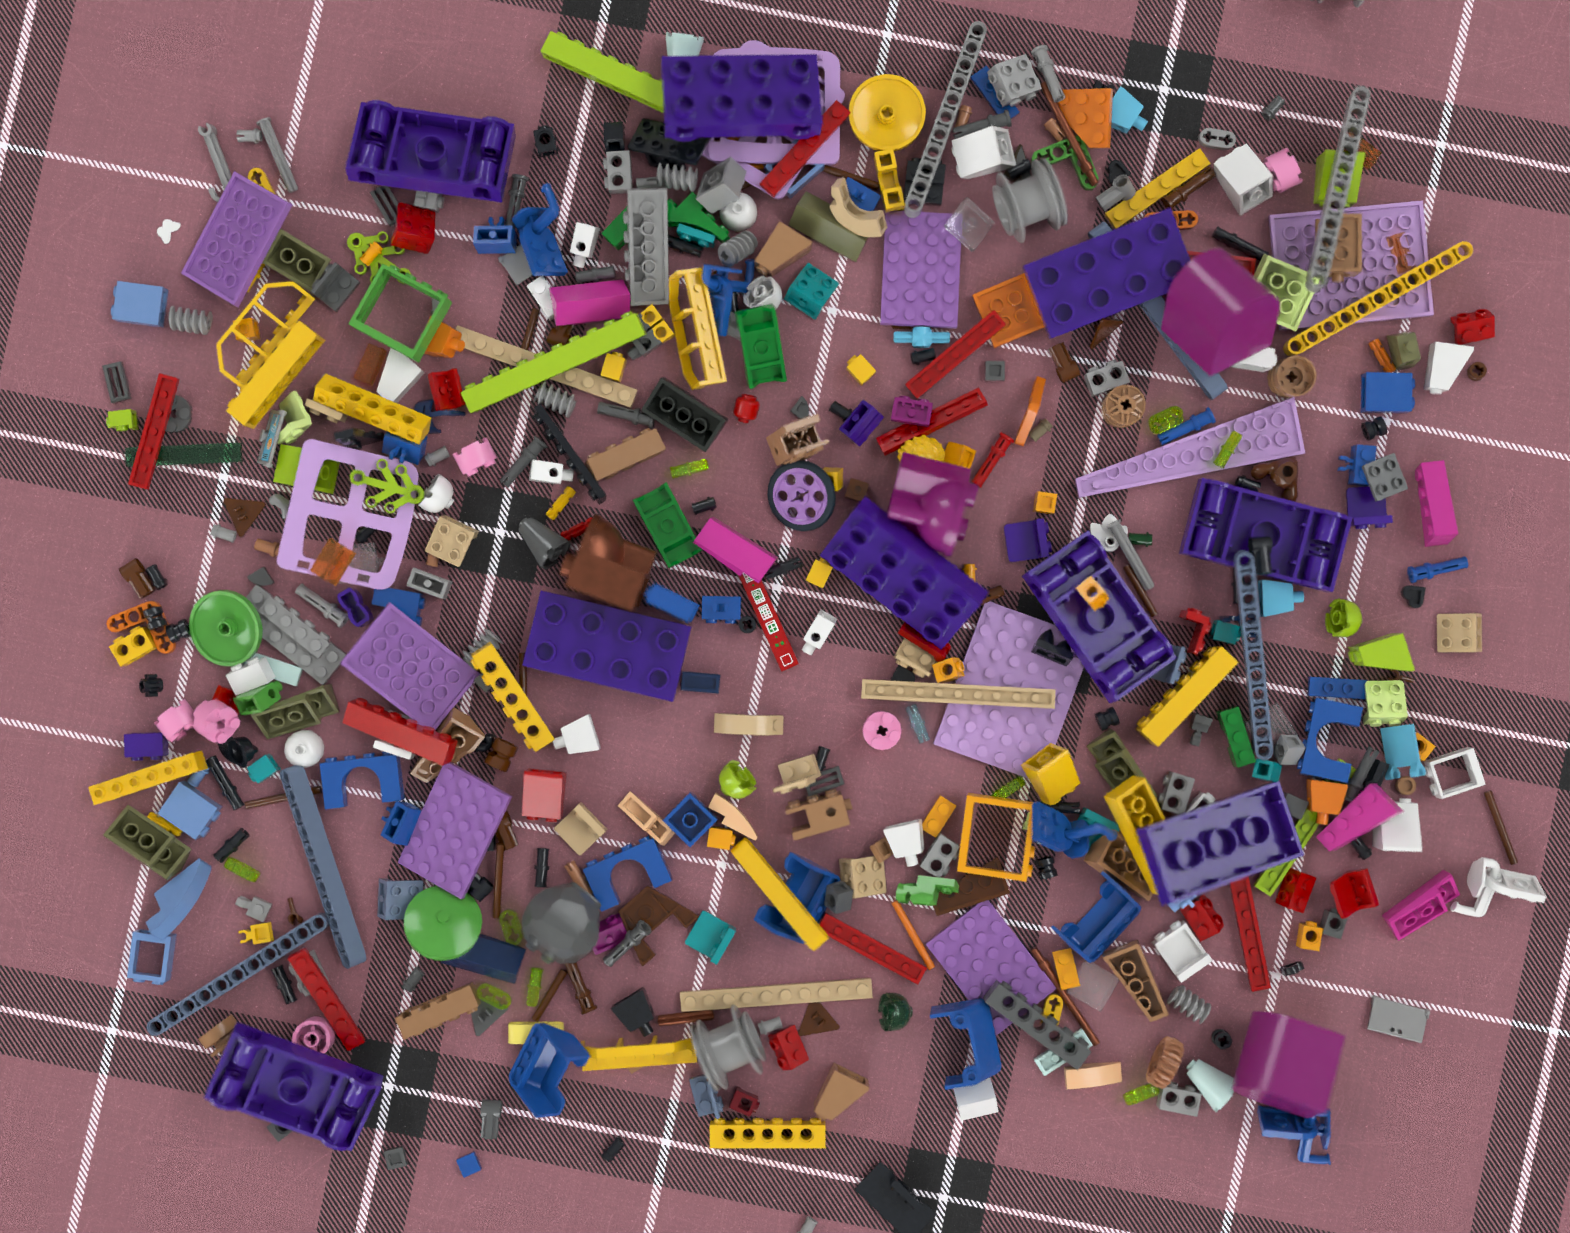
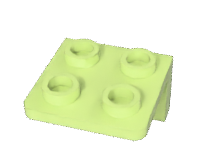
M296 391L290 392L279 404L280 410L287 412L284 418L288 425L280 432L278 444L285 442L286 444H291L295 442L312 425L311 417L306 412L302 398Z
M1367 681L1365 683L1367 712L1363 716V724H1370L1371 727H1378L1382 724H1389L1392 727L1400 726L1408 717L1403 681Z

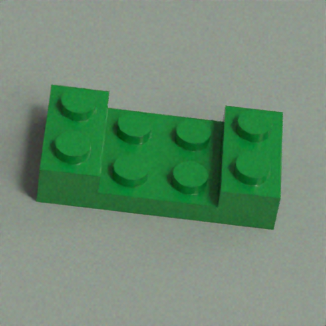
M768 304L735 311L745 364L746 382L749 389L770 381L786 382L787 377L774 305Z
M667 482L657 489L633 500L669 569L703 551L702 548L693 543L696 536Z

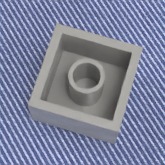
M729 157L703 174L696 200L711 214L717 210H722L726 205L736 202L740 198V192L745 182L744 179L747 171L732 157Z

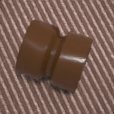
M496 737L491 746L493 751L488 752L484 762L498 770L507 772L511 764L510 758L515 756L518 747Z

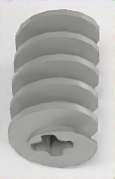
M659 163L656 174L657 184H659L660 188H664L666 185L668 189H671L674 185L676 190L682 187L686 191L689 187L690 191H694L698 181V168L693 172L692 166H689L688 171H685V167L682 165L679 171L677 165L674 164L673 169L670 170L669 164H666L665 169H663L662 164Z
M745 230L722 243L718 248V256L722 264L726 267H732L734 264L752 255L758 245L757 238L753 233Z
M175 306L170 307L169 325L171 330L175 331L178 329L181 332L186 330L188 333L194 332L195 334L201 332L203 335L209 333L213 321L211 311L206 316L204 310L198 315L197 309H194L193 313L190 314L189 308H186L185 313H183L182 307H179L177 312H175Z
M546 381L540 385L534 398V402L538 399V405L540 403L542 405L545 402V408L547 409L551 405L552 411L555 412L559 409L560 415L566 412L567 418L571 416L577 400H574V394L568 398L567 391L561 395L559 387L556 391H553L552 384L549 388H546Z
M486 628L484 629L486 636L479 634L480 642L475 639L473 640L475 647L468 645L470 652L462 651L465 656L463 659L475 671L477 670L470 661L473 659L471 656L473 652L490 641L497 650L500 648L498 642L504 644L497 635Z
M1183 985L1177 986L1167 1000L1168 1005L1174 1002V1009L1181 1006L1180 1013L1187 1010V1018L1193 1014V1022L1200 1019L1199 1024L1204 1022L1211 1011L1210 1003H1205V1000L1199 999L1196 994L1192 995V991L1186 990V987Z

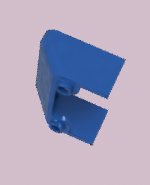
M1104 871L1101 874L1107 881L1103 882L1100 886L1102 898L1077 925L1074 922L1066 923L1062 926L1061 931L1054 925L1051 926V929L1089 963L1096 961L1141 911V906Z
M978 998L931 1006L930 1019L950 1016L951 1024L955 1028H968L975 1065L965 1067L962 1074L946 1076L945 1090L976 1085L1001 1070L1002 1062L990 1005L984 999Z

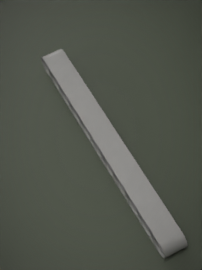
M981 21L973 22L969 28L904 207V212L909 218L918 217L922 211L982 48L987 28ZM979 31L981 35H975L973 32ZM972 48L975 52L970 53L966 49ZM966 65L969 69L963 70L960 66ZM959 82V83H961L963 86H962V87H956V86L954 85V83ZM954 100L956 104L951 105L947 101ZM947 117L950 119V121L944 122L941 120V118ZM941 134L944 138L937 139L935 135ZM933 151L937 156L931 157L928 153ZM928 169L931 171V173L927 175L924 174L921 170ZM921 186L925 191L918 192L915 188ZM916 204L918 209L913 210L909 205Z
M1365 86L1356 87L1347 101L1305 281V286L1310 292H1319L1328 281L1370 100V91ZM1355 95L1361 96L1363 100H1358ZM1351 113L1356 114L1358 119L1353 118ZM1347 131L1352 132L1354 134V137H1350L1347 134ZM1343 150L1349 151L1350 155H1345ZM1338 168H1343L1346 174H1342ZM1334 186L1340 187L1342 192H1337ZM1330 204L1335 205L1337 211L1332 210ZM1325 223H1330L1333 229L1327 228ZM1321 241L1327 242L1329 247H1323ZM1317 259L1322 260L1325 265L1320 266L1317 263ZM1317 278L1320 281V285L1315 284L1312 279Z

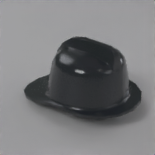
M244 736L230 737L225 743H218L222 755L228 761L242 768H245L247 762L252 760L254 754L258 752V748Z

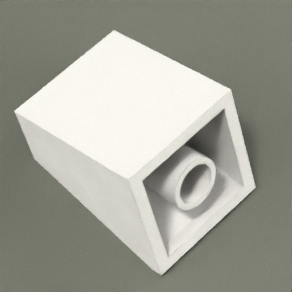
M991 126L951 140L953 145L952 153L957 162L956 171L960 178L971 179L1006 170L1016 165L1008 129Z
M1247 143L1235 148L1225 157H1220L1214 163L1216 178L1240 216L1273 196V175Z
M1399 798V801L1394 802L1404 812L1373 829L1372 847L1384 851L1422 852L1418 803L1411 802L1410 798Z

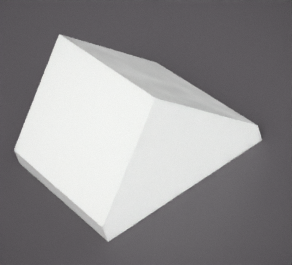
M991 1078L976 1085L954 1088L961 1121L998 1112Z

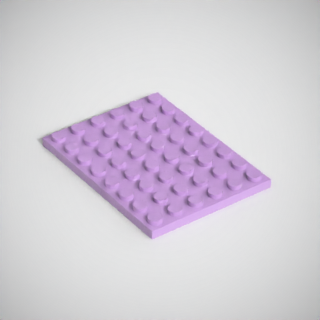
M1423 200L1344 208L1343 213H1362V272L1355 277H1344V282L1339 283L1332 282V277H1328L1325 286L1319 292L1314 293L1298 329L1311 328L1429 260ZM1322 210L1269 215L1272 257L1308 272L1315 243V219H1320ZM1425 266V273L1430 275L1429 267ZM1408 276V282L1414 285V278ZM1431 280L1426 281L1355 323L1433 316ZM1392 285L1391 291L1394 294H1397V287ZM1375 295V296H1374L1375 302L1378 303V304H1380V303H1381V298H1380V296ZM1358 304V311L1364 313V307ZM1341 314L1342 322L1347 323V316ZM1279 325V331L1290 330L1289 328Z
M993 602L983 604L963 660L965 676L956 679L955 684L1056 689L1055 709L948 703L933 744L1028 778L1021 764L1048 744L1056 745L1084 668L1075 653L1071 662L1066 667L1031 652L1033 645L1041 634L1049 629L1052 630L1055 646L1065 640L1056 625Z

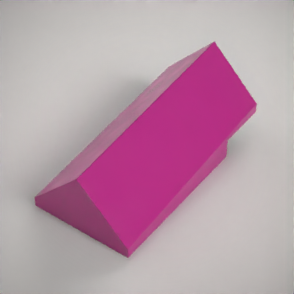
M624 280L549 288L556 326L622 319L621 315L630 312V293Z
M711 517L693 542L739 576L745 573L757 583L761 581L778 558L715 517Z
M1442 870L1382 915L1398 941L1448 911L1445 904L1460 895L1453 876L1447 871Z

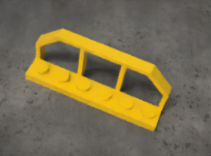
M703 267L674 272L669 277L668 285L669 309L682 373L691 390L702 389L706 385L725 383L727 381L709 291L702 279ZM684 276L691 308L683 309L680 312L678 302L679 279ZM692 313L698 343H691L687 346L682 320ZM697 348H699L705 381L700 382L692 371L689 356Z
M294 281L265 284L216 343L220 372L241 388L249 381L253 372L263 364L265 357L276 348L278 341L289 332L288 330L291 325L299 320L316 298ZM294 286L304 294L297 302L300 306L296 311L291 309L286 315V323H283L257 302L267 288ZM253 305L257 306L279 324L272 332L275 335L271 341L267 339L260 348L235 329ZM231 332L260 353L259 356L254 354L248 362L251 366L247 370L242 369L236 378L224 369L221 344Z
M653 1035L651 1044L624 1046L623 1038H619L616 1047L606 1048L585 1046V1041L580 1042L590 1054L587 1063L582 1066V1071L696 1063L698 1061L691 1038L671 1043H658L657 1035Z

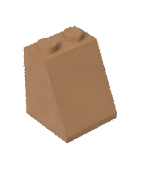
M779 221L755 259L757 272L765 277L767 275L773 277L812 250V241Z
M834 1062L814 1101L816 1116L825 1121L826 1119L832 1121L869 1090L868 1079Z

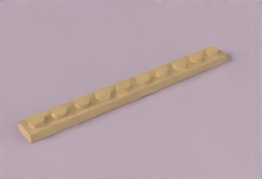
M458 325L456 327V330L462 333L460 340L465 342L464 349L514 367H517V362L524 359L528 361L535 359L533 355L536 353ZM575 367L550 378V380L628 408H632L638 391L637 389Z
M862 679L861 698L1055 709L1056 689Z
M871 978L680 991L681 1012L729 1009L732 1005L743 1008L873 998Z

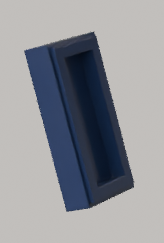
M682 671L681 690L719 694L721 674Z

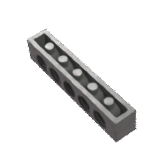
M996 979L984 995V1001L1078 1070L1091 1053L1088 1047L1089 1043L1081 1037L1079 1039L1073 1036L1074 1032L1068 1027H1060L1057 1024L1059 1021L1050 1014L1048 1017L1042 1013V1008L1035 1003L1033 1005L1026 1002L1027 997L1020 992L1014 993L1011 990L1012 986L1007 982L1002 981L1001 983ZM1005 997H1012L1010 1004H1003ZM1021 1008H1027V1013L1024 1016L1018 1015ZM1036 1020H1043L1040 1027H1034ZM1052 1031H1058V1035L1055 1038H1049V1034ZM1073 1042L1071 1049H1064L1066 1043Z

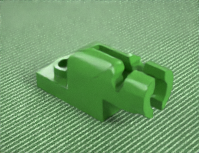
M918 875L917 884H898L896 900L898 903L908 904L911 900L913 905L933 906L937 904L939 891L944 894L958 893L959 884L955 879Z

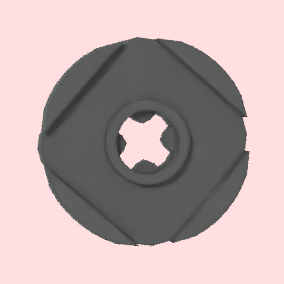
M175 395L171 410L176 409V418H169L166 432H182L192 422V407L181 396Z

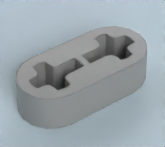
M1206 128L1199 134L1198 141L1203 147L1229 150L1234 146L1236 137L1230 131ZM1209 133V137L1215 139H1210L1206 142V138H1203V136ZM1227 136L1231 142L1225 145V142L1219 139H1224Z

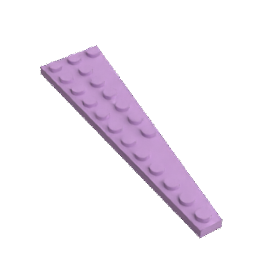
M1295 398L1287 399L1076 478L1075 484L1078 498L1305 454Z

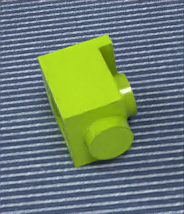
M132 409L109 411L108 417H106L107 427L115 428L116 431H127L128 427L129 429L139 430L137 411Z

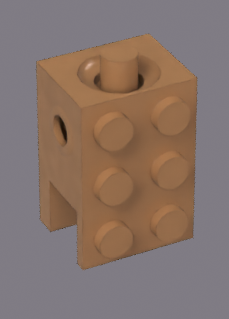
M1343 213L1328 276L1332 277V282L1334 283L1344 282V277H1355L1362 272V213ZM1315 219V238L1320 219ZM1325 223L1327 228L1333 229L1330 223ZM1321 241L1323 247H1329L1327 242ZM1317 259V263L1320 266L1325 265L1322 260Z
M818 414L784 425L766 437L776 466L789 462L791 464L799 460H807L824 450L823 446L828 444L829 441L828 439L820 441L815 428V424L821 421Z
M836 789L825 791V795L819 797L818 794L807 796L805 801L800 802L799 799L792 800L785 806L786 814L805 809L809 820L807 824L792 828L794 841L850 825L847 811L853 809L850 798L843 800L841 791H836Z

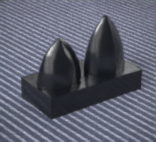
M1051 629L1041 634L1031 650L1034 654L1066 667L1074 655L1066 640L1060 642L1057 646L1054 645V636Z

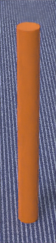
M897 900L893 901L891 904L928 970L933 969L935 965L901 904Z

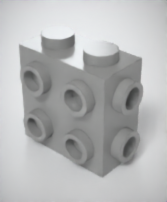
M1026 54L995 64L987 72L989 81L992 83L997 99L1002 107L1007 105L1011 107L1016 106L1024 99L1030 101L1037 97L1036 93L1042 89L1040 81L1032 68V63Z

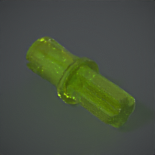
M1236 431L1231 433L1224 446H1221L1222 449L1215 461H1213L1215 465L1224 469L1231 455L1235 454L1234 450L1242 439L1240 433Z
M707 459L690 463L686 461V464L670 467L673 479L686 475L692 476L693 473L709 469Z
M531 967L530 982L527 984V1006L536 1007L538 1005L539 992L542 989V968Z

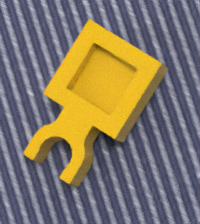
M271 922L250 925L251 931L249 929L238 931L239 933L246 934V939L240 940V943L249 942L251 939L253 945L274 941Z

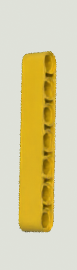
M744 837L730 850L811 950H817L829 939L827 933L749 839Z

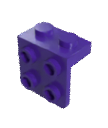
M1353 487L1346 490L1347 516L1353 517L1351 526H1355V529H1367V525H1375V528H1385L1387 524L1393 523L1392 515H1387L1386 498L1375 501L1370 487Z
M1044 518L1006 524L1004 526L1006 548L1010 562L1049 557L1052 547L1051 542L1047 541L1046 534L1049 533L1048 523L1044 522Z

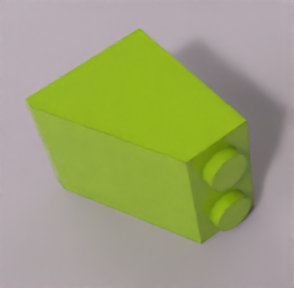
M1326 149L1316 158L1313 204H1319V207H1323L1336 150ZM1343 151L1345 155H1350L1349 151ZM1357 152L1344 208H1350V206L1357 203L1365 152ZM1338 168L1342 174H1346L1343 168ZM1334 186L1337 192H1342L1340 187Z
M281 444L273 482L294 486L302 448ZM330 459L323 462L314 488L315 491L329 494L334 493L340 462Z
M1390 633L1348 647V657L1354 665L1400 671L1415 670L1403 633Z

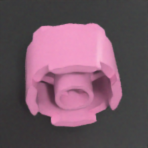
M1284 148L1264 158L1263 164L1273 175V192L1278 191L1282 193L1303 182V179L1298 177L1301 171L1293 155L1289 157L1287 154L1289 152L1288 148Z
M487 437L483 438V443L481 444L479 441H476L462 448V453L459 455L457 452L452 454L462 474H467L468 477L478 473L477 468L483 465L485 468L494 465L497 458Z
M185 699L179 702L180 706L167 709L157 718L159 721L154 722L165 738L171 743L184 738L187 735L186 731L190 728L194 729L192 725L194 724L195 717L193 716L194 709Z
M218 699L203 701L193 712V716H195L194 724H192L193 728L212 742L225 743L240 726V720L235 710Z
M885 711L873 712L864 721L862 728L863 737L875 749H890L897 744L901 737V726L897 718L891 713ZM882 725L883 728L886 727V734H877V730H879L878 726Z
M317 1016L307 1018L297 1026L292 1036L293 1043L323 1054L332 1047L335 1041V1031L328 1020ZM314 1034L317 1037V1040L314 1041V1038H311V1035Z

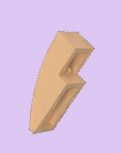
M631 791L618 805L620 809L659 844L665 846L674 836L675 832L663 821V818Z
M715 793L708 808L725 816L722 824L756 841L758 835L745 815L728 799Z
M1121 1062L1082 1064L1078 1070L1073 1066L1064 1067L1065 1087L1067 1089H1079L1122 1082Z

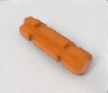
M1378 338L1374 339L1369 343V347L1371 350H1374V355L1379 364L1383 365L1384 368L1382 369L1386 373L1394 372L1396 367L1390 362L1391 359L1384 347L1380 346L1382 345Z

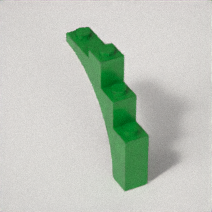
M693 192L678 207L671 198L667 200L668 227H678L680 223L714 235L721 243L730 240L729 231L723 225L718 226L714 222L716 219L696 200L697 195ZM627 207L601 233L618 251L627 244L624 243V231H627V224L623 222V212H627Z

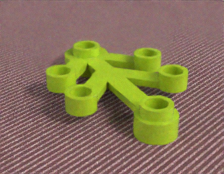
M381 231L377 235L364 237L360 233H353L348 237L347 245L355 253L356 265L354 269L357 274L364 275L367 272L366 265L359 259L363 255L362 251L365 253L369 248L368 245L374 241L381 244L388 243L389 235L386 232ZM381 235H386L384 241L380 240ZM355 239H359L358 245L353 244ZM395 246L383 248L382 254L379 253L370 264L372 273L370 277L371 283L379 270L378 263L381 265L383 263L388 267L394 265L383 256L392 254L402 255L405 252L404 248L400 252H396ZM359 266H364L362 272H358ZM406 268L400 269V273L407 272L411 274V272Z
M379 459L376 466L382 471L387 482L367 477L361 470H354L350 474V481L354 485L367 484L384 489L383 492L366 498L365 503L369 508H374L377 503L395 493L404 496L394 502H387L384 506L387 513L395 512L398 507L408 502L418 504L424 499V490L412 483L407 474L406 466L402 464L395 468V472L398 476H401L406 488L398 486L385 459ZM380 461L386 463L385 468L382 469L378 466ZM399 467H404L405 472L403 474L398 473L397 469ZM356 474H360L362 477L359 482L354 480ZM412 491L418 492L417 498L411 497ZM373 498L375 504L373 506L368 505V499ZM388 504L394 505L393 511L387 510Z

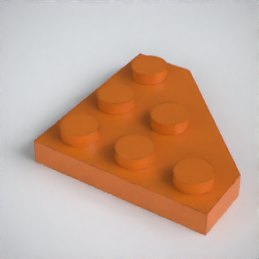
M1113 89L1062 90L1065 99L1057 103L1069 126L1089 148H1110Z

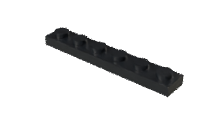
M541 403L534 407V420L538 425L544 427L546 437L554 441L557 452L565 456L567 466L571 471L575 470L580 484L588 488L590 498L593 501L596 500L599 505L605 502V492Z

